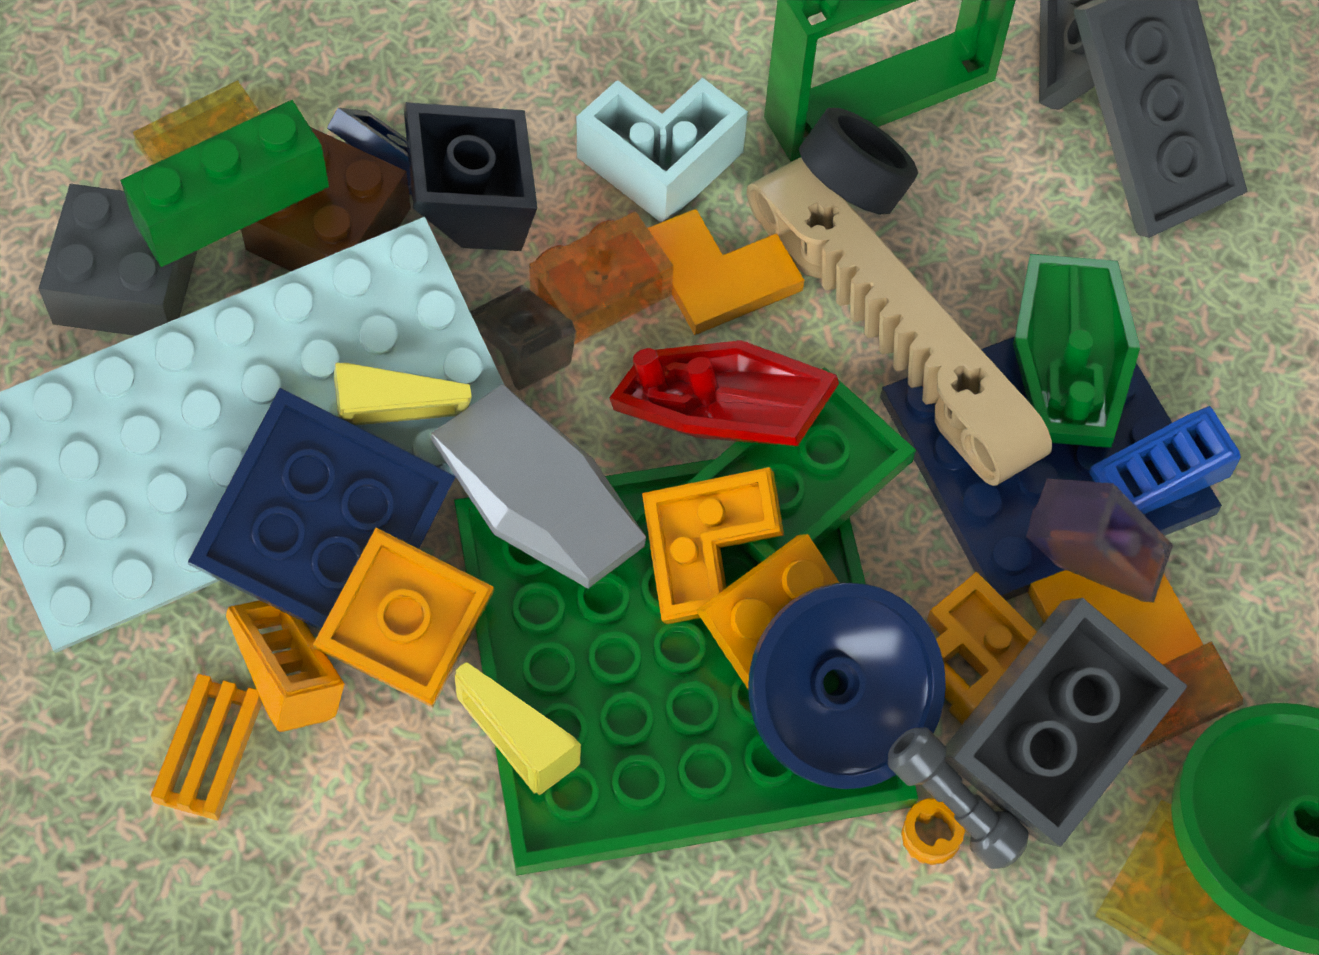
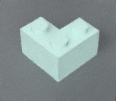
M703 77L663 114L617 80L576 116L577 158L659 222H663L675 217L744 152L748 111Z

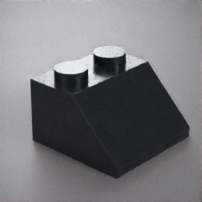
M406 102L404 119L413 209L461 248L522 251L538 208L525 110Z

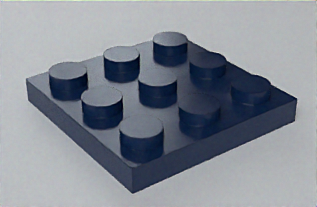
M279 388L190 556L188 565L321 630L375 528L419 549L456 476Z

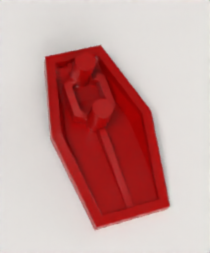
M737 340L656 350L652 348L639 350L633 356L634 365L609 399L614 411L695 438L798 446L839 385L836 374L751 343Z

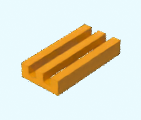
M197 675L152 790L151 798L154 803L213 820H219L262 705L257 689L248 687L247 691L237 689L235 683L223 680L222 684L212 682L209 676ZM209 697L216 699L180 794L173 792L208 699ZM231 704L240 705V711L205 801L197 799L198 791Z

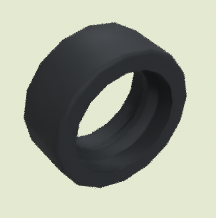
M827 108L799 147L803 162L825 186L851 204L878 215L890 214L918 175L913 159L891 136L870 121L841 108Z

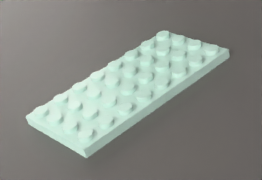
M425 217L0 392V533L55 653L220 581L188 565V560L279 388L338 417L334 384L335 363L345 362L469 384L472 396L469 407L500 385H504ZM455 416L355 425L454 475L432 442L431 433Z

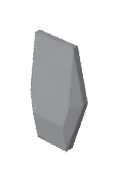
M503 384L431 433L432 442L493 534L582 586L590 588L645 546L646 536L595 460Z

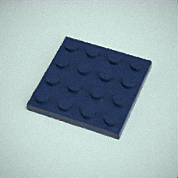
M1014 337L981 349L1027 399L1013 346ZM1137 363L1111 448L1052 443V450L1049 455L994 486L986 483L979 477L939 431L935 423L936 403L926 405L922 401L923 386L911 388L908 385L907 377L882 387L880 398L901 437L916 449L914 461L973 570L979 573L1006 601L1027 593L1030 584L1144 539L1149 543L1217 515L1222 506L1211 486L1120 524L1089 474L1090 467L1172 423ZM1176 449L1171 451L1170 454L1181 472L1188 470ZM1152 461L1145 462L1158 485L1164 483ZM1128 470L1119 473L1134 498L1142 494Z

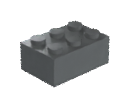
M1084 598L1061 601L946 744L945 761L1002 811L1010 812L1039 842L1061 847L1188 686Z

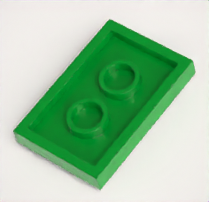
M826 367L822 368V370L830 372ZM839 379V385L798 446L736 441L687 483L690 484L768 467L771 468L774 472L784 535L739 544L759 564L798 535L808 534L815 546L820 544L914 460L916 449Z

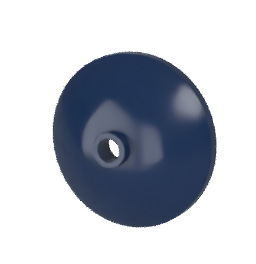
M834 583L817 587L801 594L783 607L770 621L757 643L752 657L748 681L749 702L753 720L760 737L773 756L783 766L803 779L819 785L840 789L872 786L895 776L896 774L888 767V753L891 746L903 733L912 728L927 727L934 734L942 714L946 689L945 669L941 651L933 632L922 616L897 595L879 587L858 583ZM835 670L839 676V685L834 692L828 694L824 689L823 680L829 671Z

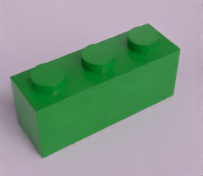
M293 100L285 102L120 180L133 221L160 267L168 265L329 187L322 145Z

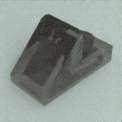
M520 285L470 311L481 336L501 351L514 387L518 391L570 365L576 335L572 320L524 285Z

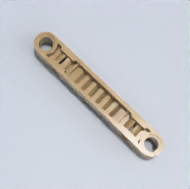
M802 157L747 186L746 193L751 211L768 235L778 234L798 270L807 276L822 278V287L825 290L836 289V303L839 306L850 305V319L853 322L865 320L864 335L867 338L879 337V352L882 355L894 353L893 368L896 371L908 369V385L911 388L923 386L922 401L926 405L936 403L935 423L939 431L979 477L992 486L998 485L1050 454L1052 440L1048 428L1035 408L842 197L825 186L809 170Z

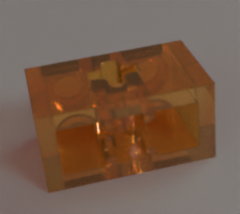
M634 211L618 220L608 219L599 223L588 235L566 246L556 245L541 253L535 261L529 263L530 294L565 347L569 348L671 296L674 265L637 212Z

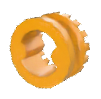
M934 798L923 799L914 804L906 815L901 832L903 846L907 849L909 855L920 863L930 865L943 864L955 856L963 842L965 829L955 820V814L943 802H937ZM933 817L941 818L949 826L952 839L948 841L939 838L933 846L928 845L918 837L915 824L917 821L929 824Z

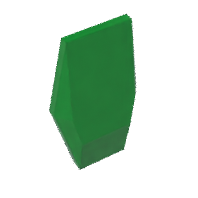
M1030 254L1013 342L1027 401L1042 417L1048 428L1052 443L1111 448L1140 351V344L1119 263L1116 260Z

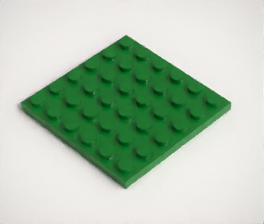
M715 459L605 476L646 536V541L642 549L590 588L582 586L494 535L469 497L454 499L465 572L494 587V592L475 626L482 673L571 734L581 744L579 766L541 795H538L537 792L533 793L495 746L516 876L912 808L918 801L916 786L906 785L897 775L872 786L840 789L816 784L791 772L773 756L764 744L751 713L749 690L703 620L697 618L666 624L661 620L642 493L685 485ZM849 517L816 547L839 583L866 584ZM739 544L720 548L727 587L759 564ZM835 670L829 671L823 680L824 689L828 694L834 692L839 685V676Z

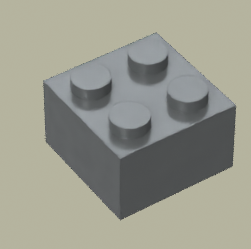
M69 184L38 289L53 325L136 336L180 318L197 251L160 267L133 221L124 191Z

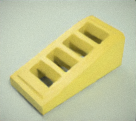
M345 362L335 363L334 384L338 417L353 425L457 416L469 407L472 398L469 384Z
M468 662L455 669L457 699L534 794L537 792L538 795H541L579 766L581 744L575 737Z

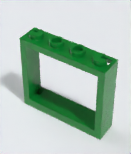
M777 0L764 119L791 162L801 157L799 147L807 138L804 137L805 128L810 133L827 108H841L853 112L880 127L993 82L996 79L1016 0H962L954 33L811 88L817 40L819 38L918 0ZM822 12L826 20L811 25L808 17ZM967 60L971 63L974 62L978 69L968 73L962 62Z

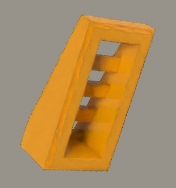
M260 600L229 606L226 618L265 710L279 732L326 722L335 717L345 683L327 655L314 648L313 643L316 638L307 624ZM277 625L282 627V630L260 634L258 629ZM291 648V650L272 653L273 651ZM301 671V673L293 674L289 676L286 675L288 673Z

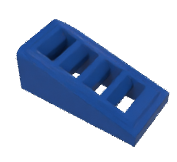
M1208 406L1182 417L1090 467L1089 474L1118 522L1123 524L1230 478L1241 456L1216 413ZM1176 449L1188 470L1181 472L1170 454L1171 451ZM1152 461L1164 483L1160 485L1156 483L1145 462ZM1128 470L1142 494L1134 498L1119 473Z

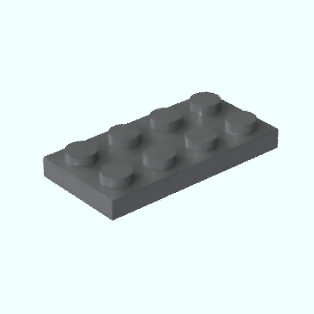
M1093 0L1074 8L1076 22L1136 233L1139 236L1150 238L1247 193L1245 179L1198 1Z

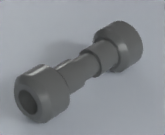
M927 727L912 728L903 733L889 750L888 767L906 785H922L937 802H943L955 814V820L971 835V851L988 868L999 869L1013 864L1027 847L1028 830L1010 812L994 811L980 795H974L962 783V777L945 761L946 746Z

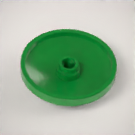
M1268 703L1242 708L1227 714L1209 726L1195 741L1180 766L1173 787L1171 805L1176 840L1184 860L1200 886L1228 915L1257 935L1276 944L1296 951L1319 955V708L1292 703Z

